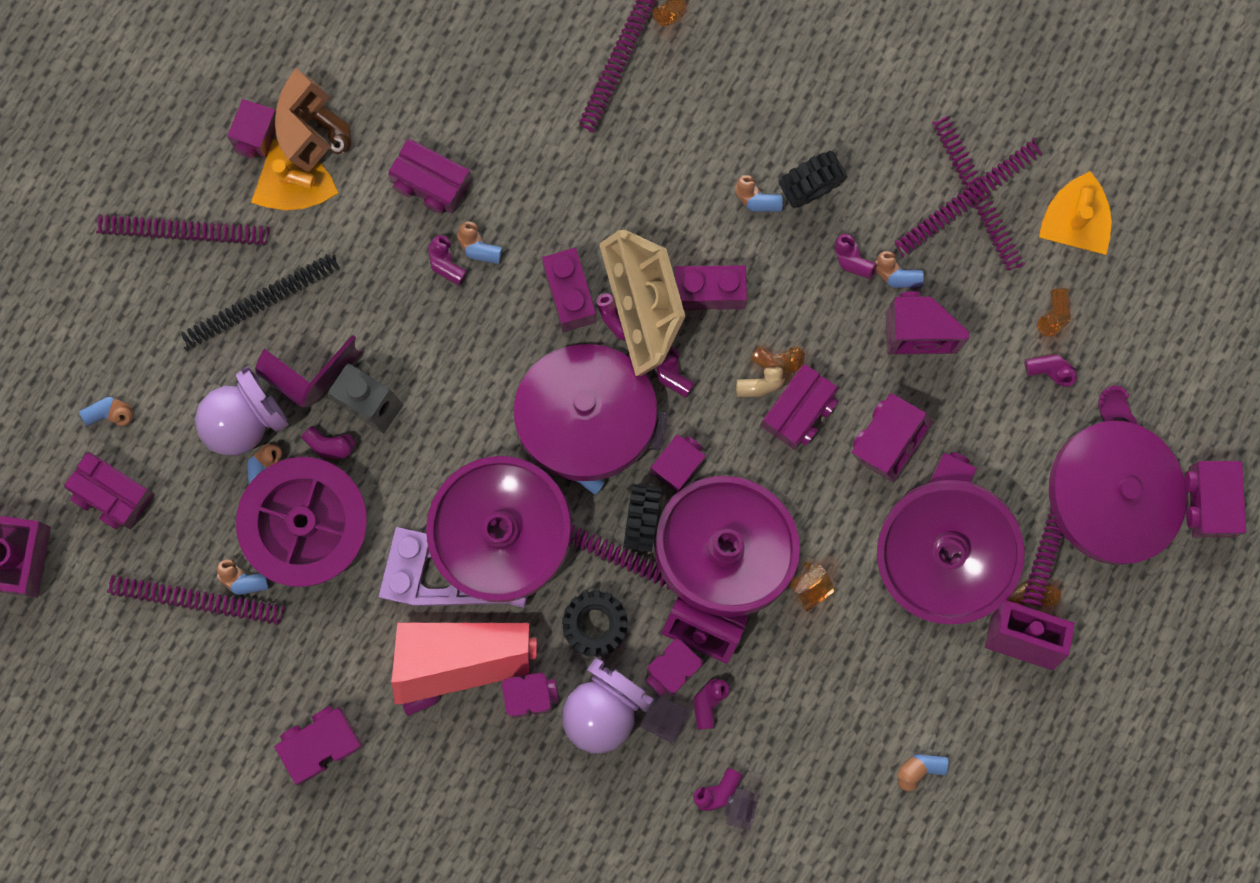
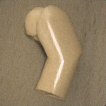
M767 367L764 370L765 379L736 380V397H760L781 389L785 382V379H782V368Z

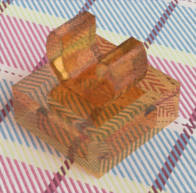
M805 562L803 566L807 573L799 579L793 576L790 586L799 604L808 612L835 592L828 573L820 564L813 567L811 563Z

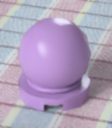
M249 366L236 374L239 381L237 386L224 385L212 390L198 405L194 419L197 433L201 442L211 451L223 455L239 456L251 451L262 440L266 427H271L278 433L289 425L286 421V416L272 395L265 399L266 395L257 383L260 379Z
M597 658L593 660L587 669L593 675L592 681L579 685L568 696L563 707L562 725L568 739L577 748L588 753L605 754L617 749L628 739L634 726V711H637L639 708L647 712L654 699L644 694L645 691L616 670L612 672L605 667L602 671L604 663Z

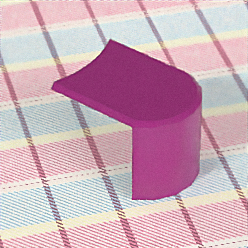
M351 335L311 382L307 381L265 348L258 358L255 371L256 374L298 406L306 408L315 404L328 392L347 363L352 364L363 350L356 349V337Z

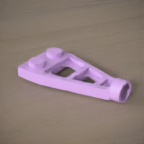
M396 527L379 598L412 606L510 604L522 608L526 607L528 596L511 602H488L473 598L452 585L444 589L425 588L421 580L426 561L431 557L427 535Z

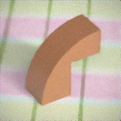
M296 68L288 78L280 94L276 108L275 129L278 143L285 156L309 173L331 147L309 124L310 120L328 101L330 96L314 80Z

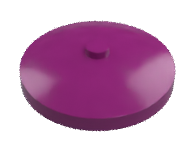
M578 344L560 348L549 353L529 369L522 379L515 396L514 421L522 447L529 457L541 468L555 476L568 480L596 481L621 473L643 455L655 432L657 401L648 376L646 374L642 376L635 375L630 357L606 346Z
M1105 421L1077 432L1059 450L1049 477L1050 506L1061 532L1081 553L1105 564H1133L1158 555L1174 540L1185 517L1187 492L1185 490L1183 472L1176 457L1157 435L1134 423Z
M492 456L464 465L441 485L428 512L426 535L429 552L435 566L452 586L482 601L511 602L532 595L555 577L568 555L573 527L568 502L557 483L546 472L536 465L519 458Z
M715 476L695 481L685 486L671 498L657 524L654 550L662 577L680 599L705 613L736 617L760 611L772 604L783 594L798 566L800 541L791 514L773 493L757 483L732 476Z
M941 480L913 489L891 508L879 532L877 562L881 578L887 590L904 609L921 619L934 623L963 624L991 614L1011 596L1020 580L1024 566V542L1021 529L1014 514L994 493L970 482Z

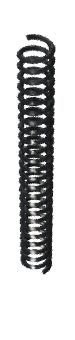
M325 254L326 262L323 258L319 257L320 266L316 261H313L314 269L311 265L307 264L308 273L302 267L300 268L301 275L294 271L296 280L292 275L288 274L287 277L290 284L283 277L281 279L283 286L279 281H275L277 290L272 284H269L270 292L274 298L264 287L262 290L267 300L260 291L256 292L259 301L254 295L250 294L254 306L244 297L248 310L241 301L237 303L242 314L232 304L231 308L236 318L229 308H225L230 322L224 313L219 311V316L224 325L213 314L212 317L218 329L210 318H206V322L212 332L202 321H200V326L205 335L194 324L193 327L199 339L190 328H187L193 343L185 332L181 331L182 338L186 342V347L184 346L183 349L189 351L190 346L196 347V342L202 344L200 336L205 341H208V335L214 338L215 332L221 334L219 326L224 331H227V325L233 328L234 323L232 320L236 324L240 323L238 316L246 321V315L252 318L253 314L250 308L255 314L259 313L256 305L264 311L265 306L262 301L267 307H271L268 297L274 304L278 302L275 295L279 300L283 301L284 296L281 294V291L286 297H290L287 287L293 294H296L293 284L298 290L302 291V285L299 280L305 287L309 286L305 276L312 284L315 283L312 274L317 280H321L318 270L324 277H327L324 266L331 274L334 271L330 263L339 271L340 267L336 262V256L332 255L331 258L328 254Z

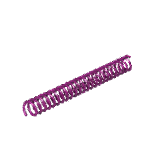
M635 0L636 5H633V11H630V17L627 18V23L624 24L625 28L621 30L622 34L618 36L619 40L616 41V46L613 47V52L610 53L611 58L607 59L608 64L604 66L605 70L601 72L602 76L599 77V82L596 83V88L593 89L594 94L590 95L591 100L587 101L588 106L584 108L585 112L581 114L582 118L578 122L582 128H586L590 133H595V129L584 125L582 121L589 122L593 127H598V123L586 118L585 115L592 116L596 121H600L601 117L588 112L587 109L594 110L599 115L604 114L603 110L591 106L590 103L597 104L602 109L607 108L606 104L594 100L593 97L600 98L605 103L610 102L607 97L597 94L596 91L603 92L608 97L613 96L610 91L600 88L599 85L606 86L611 91L616 90L613 85L618 84L616 79L621 78L619 73H623L622 67L627 66L624 61L630 60L627 55L633 54L630 49H635L633 43H638L636 37H641L638 31H644L641 25H647L644 19H650L647 13H652L651 8L655 7V4L650 0ZM641 1L642 3H645L648 6L639 4L638 2ZM636 7L643 9L645 12L636 10ZM633 13L642 16L644 19L637 16H633ZM630 19L638 21L640 24L631 22ZM627 25L635 27L637 30L628 28ZM624 31L632 33L634 36L625 34ZM625 37L627 39H630L633 43L626 40H622L621 38ZM619 43L627 45L630 49L619 46ZM616 49L622 50V51H624L626 54H623V53H621V52H617ZM613 55L619 56L623 58V60L614 58ZM610 61L617 62V63H619L622 67H620V66H618V65H615V64H611ZM607 67L614 68V69H616L619 73H617V72H615V71H612V70H608ZM605 73L613 75L616 79L606 76ZM602 79L609 80L613 85L603 82Z
M946 116L938 122L932 121L934 130H937V136L941 137L940 142L944 143L943 148L947 149L946 154L950 155L949 160L953 161L952 166L956 167L955 172L959 173L958 178L962 179L961 184L966 185L964 189L969 190V185L975 183V180L979 181L980 176L970 182L965 181L969 177L976 175L978 171L975 170L966 176L962 175L966 171L973 169L975 164H971L963 170L958 169L964 164L971 162L972 158H968L960 164H955L961 158L968 156L969 152H965L957 158H952L958 152L965 150L966 146H962L954 152H949L953 147L962 144L963 140H958L952 145L946 146L950 141L957 139L960 134H955L949 139L943 140L948 134L954 133L957 128H952L944 134H940L945 128L951 127L954 122H949L941 128H937L942 122L948 121L951 116ZM986 195L985 199L981 198L979 204L989 199L991 195ZM971 198V202L975 203L974 209H978L977 215H982L980 221L984 222L983 227L987 228L986 233L990 234L989 239L994 240L992 245L997 246L995 251L1000 252L998 257L1004 258L1002 264L1006 265L1005 270L1010 271L1013 268L1024 266L1025 263L1022 262L1015 267L1009 268L1012 264L1021 260L1022 256L1012 261H1006L1017 254L1019 250L1003 255L1008 250L1014 248L1016 244L1000 249L1003 245L1012 241L1013 238L1010 237L1001 243H996L1001 238L1009 235L1010 232L1007 231L998 237H993L999 231L1004 230L1006 226L1003 225L994 231H990L993 227L1002 223L1003 219L991 225H986L991 220L1000 216V213H996L990 218H984L989 213L994 212L997 207L981 212L986 207L992 205L994 201L978 206L979 204Z
M1032 138V143L1027 142L1026 147L1021 146V152L1015 150V156L1009 155V160L1004 159L1003 164L998 163V169L992 167V173L986 172V177L981 176L980 181L975 180V186L969 185V190L963 189V194L958 193L957 198L952 197V203L946 202V207L940 206V211L935 210V216L929 214V220L923 219V224H917L918 229L912 227V233L906 231V237H900L901 242L895 240V246L899 249L901 257L904 258L905 255L901 252L900 247L907 254L911 253L907 244L913 250H916L912 239L919 246H922L918 235L925 242L928 241L923 230L933 238V233L929 226L936 233H939L934 221L942 229H945L940 217L950 225L951 222L946 213L956 221L951 208L959 216H962V213L957 204L965 212H968L962 199L973 208L974 205L968 195L978 204L979 200L974 191L982 199H985V196L980 187L988 195H991L985 182L994 191L997 188L991 178L1002 187L997 174L1005 182H1008L1002 169L1011 178H1014L1007 164L1019 174L1020 171L1013 159L1022 169H1025V166L1019 155L1028 165H1031L1025 151L1034 161H1037L1030 146L1042 157L1043 154L1036 144V138Z
M100 214L98 215V229L96 231L97 234L100 232L102 235L106 232L109 235L114 233L116 236L120 233L123 236L128 234L130 237L134 234L137 237L142 235L144 238L148 235L154 238L156 235L158 239L162 236L167 239L170 236L172 240L176 237L181 240L184 237L186 241L190 238L195 241L198 238L200 242L205 239L206 242L212 240L214 243L219 240L220 243L226 241L229 244L233 241L234 244L240 242L243 245L247 242L248 245L254 243L257 246L261 243L262 246H265L270 234V227H266V240L264 242L262 237L263 226L259 227V239L256 242V226H252V239L249 241V225L247 224L245 226V238L242 241V225H238V238L235 240V224L233 223L231 225V238L228 240V224H224V237L221 239V223L219 222L217 224V237L214 239V223H210V236L207 238V222L205 221L203 223V236L200 238V222H196V235L193 237V221L191 220L189 222V235L186 237V221H182V235L179 236V220L177 219L175 221V234L172 236V220H168V234L165 235L164 228L166 222L163 218L161 220V233L158 235L157 227L159 221L155 218L154 233L152 235L150 230L152 225L151 218L147 219V232L144 234L145 219L141 217L140 232L138 234L136 229L138 224L137 217L133 218V232L130 233L131 218L127 216L126 231L124 233L122 228L124 224L123 216L119 217V231L116 232L117 217L114 215L112 216V230L110 232L108 228L110 223L109 215L105 216V230L102 231L103 216Z
M1051 508V513L1047 516L1049 520L1045 522L1047 526L1043 528L1045 533L1041 535L1043 540L1039 541L1041 546L1037 548L1039 553L1035 554L1036 560L1033 561L1035 566L1031 568L1033 573L1029 574L1030 580L1027 581L1029 586L1025 587L1027 593L1023 594L1022 606L1025 605L1024 602H1029L1036 606L1043 605L1040 601L1027 598L1026 596L1028 595L1041 600L1045 599L1043 595L1028 590L1034 589L1041 593L1047 592L1045 588L1034 586L1030 583L1035 582L1042 586L1049 585L1044 580L1033 578V575L1047 580L1051 579L1050 575L1035 571V569H1040L1047 573L1053 572L1051 568L1037 564V562H1041L1048 566L1055 565L1053 561L1041 559L1040 555L1053 560L1057 559L1056 555L1042 552L1041 549L1053 553L1059 552L1057 548L1044 545L1043 542L1053 546H1061L1059 541L1045 538L1048 535L1057 540L1063 539L1062 535L1047 531V529L1062 533L1058 526H1051L1049 524L1052 522L1057 525L1056 520L1051 518L1053 516Z
M575 524L572 525V536L576 527ZM581 527L571 540V544L574 543L575 548L581 545V550L587 549L588 554H591L593 551L595 557L601 554V560H604L606 557L608 563L614 560V566L620 563L621 569L627 566V571L630 572L634 568V575L640 572L641 578L647 574V581L653 578L654 584L660 580V587L666 584L661 572L659 573L658 565L652 571L653 560L646 567L647 557L639 565L641 559L639 554L632 563L634 551H632L625 561L628 549H624L619 557L621 545H619L612 555L615 546L614 542L610 544L605 553L608 539L603 542L599 549L602 540L600 536L592 547L595 534L593 533L586 543L589 533L587 530L579 541L582 532ZM666 584V589H667V590L671 589V588Z
M114 574L110 577L109 589L107 590V593H111L112 596L118 594L119 597L124 595L126 598L132 597L133 600L137 598L140 601L146 599L147 602L153 600L155 604L160 601L162 605L165 603L168 606L174 604L175 607L181 605L183 609L189 607L190 610L195 608L197 611L202 609L205 613L207 611H210L211 614L217 612L218 615L224 613L226 617L231 614L233 618L238 615L242 619L245 616L246 620L252 618L256 622L259 619L261 623L267 621L268 624L274 622L276 626L281 622L282 614L285 611V606L283 605L281 607V616L276 621L278 605L275 604L273 616L269 620L271 608L269 602L266 607V615L262 619V609L264 606L262 601L259 605V614L255 618L257 601L254 600L251 613L248 616L250 600L247 599L244 612L241 615L243 599L239 598L237 611L234 614L236 598L235 596L231 598L230 609L227 612L228 595L224 597L223 608L220 611L221 594L217 595L216 607L212 609L213 592L209 597V605L205 609L206 591L203 592L202 604L198 608L200 591H196L194 604L191 606L192 588L188 592L187 602L184 605L185 587L181 590L180 601L177 604L178 586L174 588L173 600L170 603L172 586L169 585L167 587L166 598L163 601L164 583L160 585L159 597L156 600L157 582L153 584L152 596L148 598V590L151 586L150 581H147L145 594L141 597V588L144 584L142 579L138 584V593L134 596V587L137 583L135 578L131 582L130 593L127 595L129 577L125 578L123 592L120 594V584L123 578L121 575L118 577L116 590L113 592Z

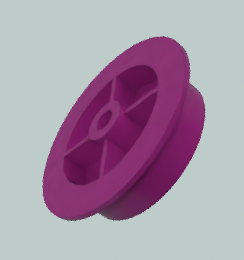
M310 457L289 458L265 468L247 486L239 502L236 515L238 542L248 562L264 577L276 583L292 587L318 585L342 573L359 553L367 529L366 506L361 492L353 480L337 466L327 461ZM304 518H308L307 525L304 528H299V522Z

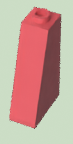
M397 623L392 673L394 704H405L503 681L507 678L529 675L530 660L537 659V638H530L529 623Z

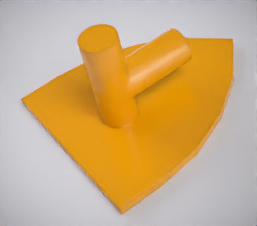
M273 139L251 203L279 210L305 209L330 199L338 194V190L331 175L319 161L308 173L291 162L280 148L278 140Z
M1091 171L1073 179L1057 193L1048 205L1042 221L1039 238L1107 255L1112 227L1110 206L1102 186Z

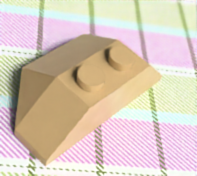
M618 230L599 243L634 372L636 376H642L663 363L684 321L685 313L667 249L627 230Z

